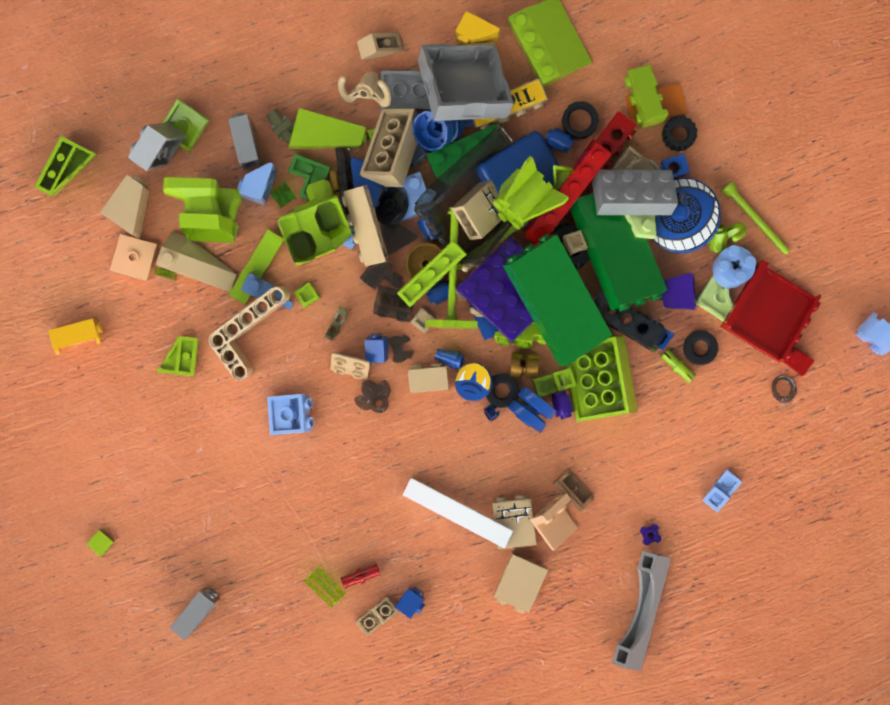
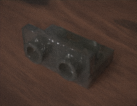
M379 285L373 314L383 318H394L400 322H410L414 304L409 307L397 294L399 289Z

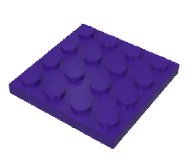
M512 236L457 287V291L511 343L534 322L502 266L508 262L507 258L514 254L519 255L524 252L523 247Z

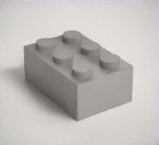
M168 122L145 125L139 133V140L130 147L129 151L131 153L128 158L146 171L167 167L186 135Z

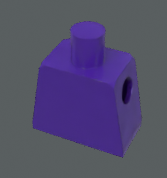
M693 273L664 280L667 291L661 294L662 298L656 301L663 300L664 308L697 310Z

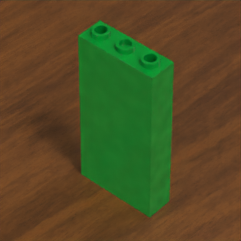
M594 194L578 197L569 210L578 231L581 230L588 246L586 251L611 311L619 309L621 312L629 309L630 305L635 304L637 307L645 304L646 300L651 299V302L662 298L661 294L667 291V287L647 239L635 237L631 224L627 221L625 215H597Z
M547 233L538 239V243L534 245L532 243L524 247V252L507 258L508 262L502 266L556 362L560 366H568L611 337L612 333L558 235H549Z

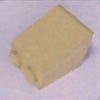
M126 175L100 213L134 237L140 239L150 191L146 188L147 184L134 175L131 178Z

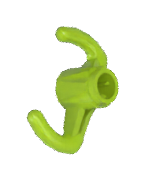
M737 222L728 227L720 224L717 233L708 243L710 251L721 253L727 248L728 239L732 237L734 242L742 239L747 232L746 224Z

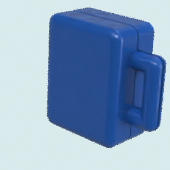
M533 131L478 163V165L470 170V176L476 185L479 182L492 180L497 193H499L501 185L517 168L521 169L525 160L531 156L534 159L537 170L545 176L543 178L545 183L550 182L554 188L553 165H560L542 134L538 131ZM531 219L523 226V228H525L528 225Z

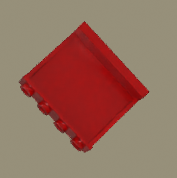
M762 259L755 266L753 276L745 283L720 327L780 363L791 357L793 353L791 349L794 343L797 344L800 341L802 329L809 325L811 322L810 315L812 312H816L821 304L819 302L821 295L819 294L815 297L768 268L769 263Z

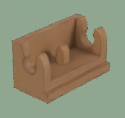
M569 469L553 482L563 494H568L571 498L570 502L579 512L594 500V496Z

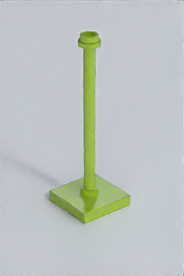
M449 207L447 214L451 215L450 243L454 240L458 244V219L453 213L452 207ZM457 264L449 271L448 316H446V320L426 319L425 327L477 329L478 321L457 320Z

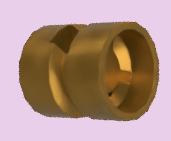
M512 352L510 377L525 375L526 378L537 379L539 354L524 356L523 353ZM525 363V368L520 367V364Z

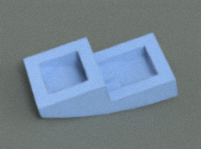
M727 468L702 501L718 513L730 499L731 494L742 483V479Z

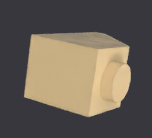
M371 33L357 41L362 60L378 59L404 51L399 33Z

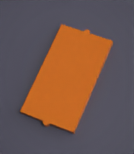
M680 83L657 88L658 94H661L663 97V101H661L663 110L667 109L669 113L666 119L687 114L684 102L686 98L682 94ZM629 95L625 96L628 106L627 113L630 114L631 121L636 126L640 125L635 120V113H637L635 106L631 105Z

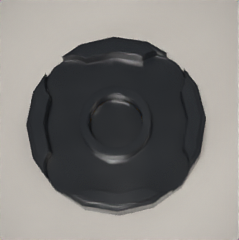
M395 188L385 191L379 199V206L376 207L377 219L386 226L399 224L407 213L409 205L407 195Z

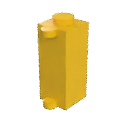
M92 318L48 330L52 348L55 350L56 355L61 354L60 349L92 340H96L97 344L102 343L101 333H103V328L97 319Z

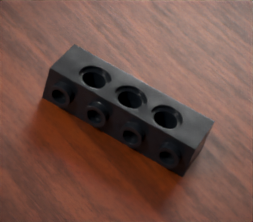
M600 291L593 300L608 326L653 353L656 352L667 335L663 329L664 325L656 320L654 322L649 321L646 314L641 311L637 313L632 311L631 306L629 309L621 312L617 309L614 314L609 315L610 307L604 293ZM632 317V321L629 324H624L625 318ZM644 326H647L648 331L644 334H641L640 329Z

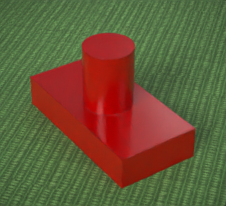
M793 345L791 357L782 362L800 376H804L814 360Z

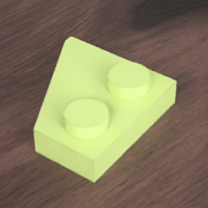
M625 215L627 221L631 224L635 237L648 239L656 237L655 215Z

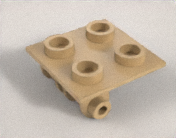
M332 352L330 370L338 374H349L357 379H368V372L371 367L369 361Z

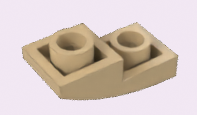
M385 597L358 618L355 623L368 637L382 624H385L396 615L398 611L390 600Z

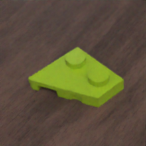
M178 336L174 346L169 350L165 360L157 369V373L195 376L199 338Z

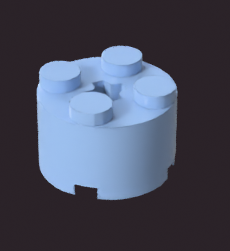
M732 245L724 249L714 259L712 263L714 280L724 288H738L753 276L756 259L747 249Z
M872 312L857 328L858 332L855 335L861 341L869 342L871 344L869 348L875 354L886 355L890 351V324L883 318L879 321L876 318L878 314Z

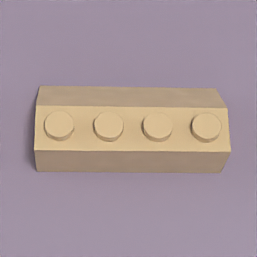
M382 109L360 171L362 177L386 187H403L418 143L413 134L414 119L418 116V112L415 109Z
M368 185L344 191V196H341L344 207H348L349 210L347 218L350 226L353 225L355 230L353 239L355 244H359L361 251L358 252L361 263L364 262L365 266L386 262L389 256Z

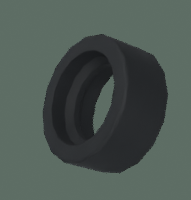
M584 101L570 104L562 117L564 131L570 134L571 138L585 139L591 136L599 122L596 109L590 103ZM582 109L589 113L591 125L587 130L576 131L570 126L569 117L573 111Z

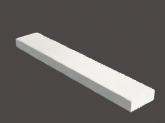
M414 478L410 479L403 493V496L503 548H506L514 530Z

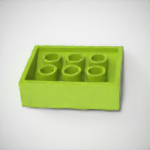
M545 0L526 7L508 17L507 24L536 79H540L543 88L592 64V60L560 0Z
M624 336L606 339L567 366V368H571L576 386L571 387L576 422L638 412Z

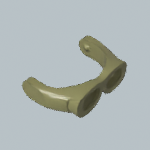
M339 307L333 323L329 326L324 336L325 338L332 341L338 335L339 325L343 324L346 320L347 309ZM338 315H342V320L340 322H337L336 319ZM333 326L336 327V332L334 334L330 332Z

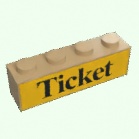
M540 79L510 90L513 106L508 118L472 119L476 131L483 130L496 123H499V125L505 124L510 121L509 118L514 116L517 118L522 117L531 109L537 111L544 108V104L547 103L548 99Z

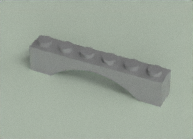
M642 550L638 565L640 589L637 609L629 629L617 644L613 664L626 669L641 671L671 558Z

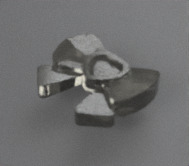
M406 335L402 337L393 336L388 339V344L392 347L394 354L392 359L394 363H401L407 358L411 359L414 353L413 350L403 351L402 345L411 340Z

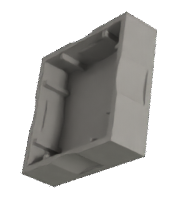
M495 43L422 45L417 61L434 121L508 118L513 106V99L508 83L502 73V63Z

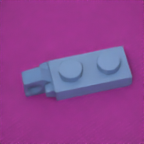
M249 273L240 290L258 299L275 286ZM278 290L276 297L278 300H281L282 293ZM288 300L282 306L290 310L294 303Z

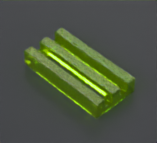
M319 567L304 581L331 608L345 595ZM317 573L340 594L338 597L316 576ZM312 578L334 599L333 602L310 581Z

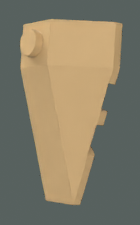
M173 231L163 244L155 264L163 269L227 292L231 291L237 277L236 273L195 241H189L186 236Z

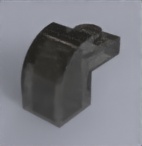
M389 262L370 265L360 276V280L375 291L384 279L399 290L404 286L402 276L395 271L393 274L390 273L394 266Z

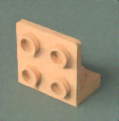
M567 493L551 500L531 519V522L551 550H556L577 530L576 524L565 510L567 508L566 504L571 500Z

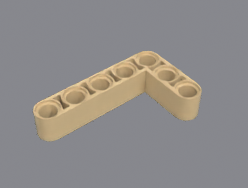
M278 286L271 288L210 335V346L234 379L244 380L253 374L252 364L235 340L289 300L290 291L287 287ZM278 290L282 293L281 300H278L276 297ZM262 302L267 304L266 311L261 308ZM247 313L252 315L251 322L247 320ZM233 324L238 328L237 333H234L232 330ZM218 335H220L223 338L222 344H220L217 340ZM229 351H232L234 354L233 360L228 356ZM240 366L245 369V375L240 373Z

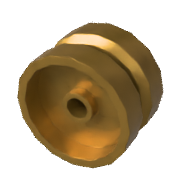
M420 243L414 246L408 252L405 260L406 273L410 280L424 268L422 265L424 261L430 262L442 249L431 243Z

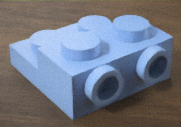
M308 394L267 397L270 435L311 432V428L314 426V419L310 416L313 402Z

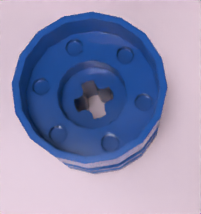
M431 109L418 114L413 123V134L416 141L421 147L429 151H436L458 140L464 129L463 120L434 121Z

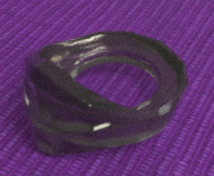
M780 375L773 380L771 391L776 400L786 404L794 399L797 387L792 378ZM785 380L790 384L788 396H780V393L777 392L776 384L778 381Z

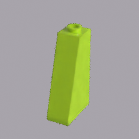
M299 108L288 148L359 149L361 144L365 145L368 134L364 133L366 129L364 126Z

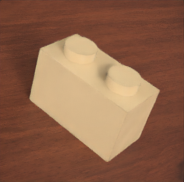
M442 363L431 364V368L415 365L412 366V370H408L410 393L448 390L447 367H443Z

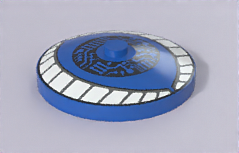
M676 178L674 183L678 205L672 215H655L656 237L652 241L663 250L684 254L701 249L713 239L720 226L721 207L715 193L705 183L693 178Z

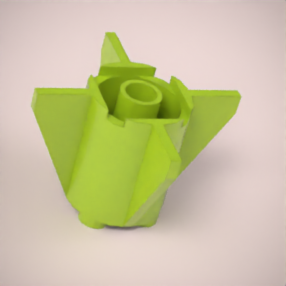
M529 156L521 169L517 168L501 185L498 196L493 201V204L498 209L499 213L497 215L502 221H509L517 230H520L530 219L564 205L569 198L554 189L550 182L545 183L543 180L545 176L537 170L533 157Z

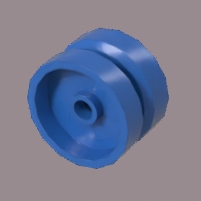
M523 386L518 396L525 404L523 405L517 400H512L507 408L528 427L531 426L541 433L546 427V422L539 415L541 414L546 419H552L557 411L531 390Z

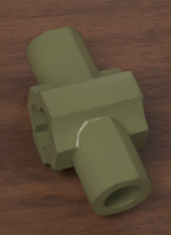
M275 109L267 115V118L273 124L271 128L280 140L284 139L289 145L294 125L286 115L282 117L279 111Z

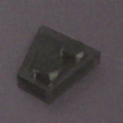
M382 224L380 227L388 256L418 238L416 234L400 224L395 226Z

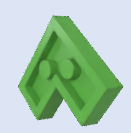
M294 154L288 172L305 179L299 197L309 200L305 191L308 184L320 179L327 180L331 167Z

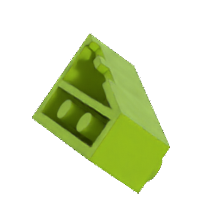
M651 65L628 70L626 77H624L626 88H630L632 94L629 95V99L637 112L635 113L636 123L640 124L641 129L663 124L669 113L667 109L663 110L661 101H663V97L661 94H658L657 81Z
M60 136L34 187L55 197L97 155Z

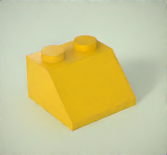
M467 11L455 31V41H457L458 45L494 43L498 41L500 36V28Z

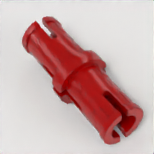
M375 564L362 570L357 569L356 572L340 578L344 589L358 583L363 584L366 580L380 576L381 573L378 565Z

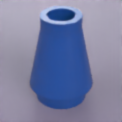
M437 349L435 360L453 369H460L464 361V354H461L460 351Z

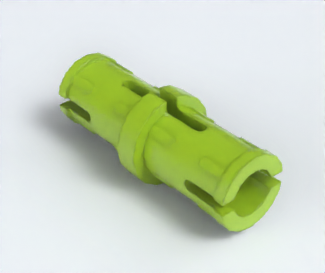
M668 348L665 353L670 358L665 354H662L660 358L673 368L672 371L674 373L677 372L687 383H690L692 379L687 374L693 379L696 374L684 364L685 361L677 358Z

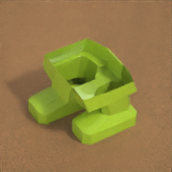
M164 178V194L185 201L184 213H179V228L189 241L235 242L239 230L238 223H236L238 207L242 204L243 198L239 194L240 190L219 188V183L215 179Z
M325 179L308 184L305 191L309 202L294 207V211L281 215L277 223L295 265L313 261L317 257L335 251L352 234L338 195H334L330 182Z

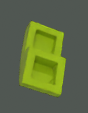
M571 368L532 380L536 394L539 397L576 386Z

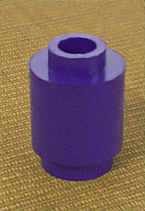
M566 390L552 394L551 402L553 408L557 411L556 417L560 416L561 420L571 417L574 408L570 395L567 394Z

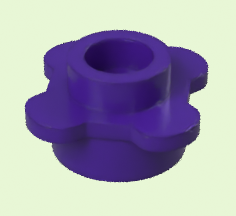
M652 524L650 527H642L640 529V533L643 536V544L650 545L652 542L659 543L661 541L658 525Z

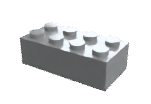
M600 169L592 180L597 215H672L678 205L672 170Z

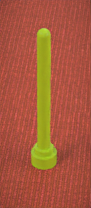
M733 181L726 185L721 192L726 197H732L783 254H788L789 248L738 193L737 185Z

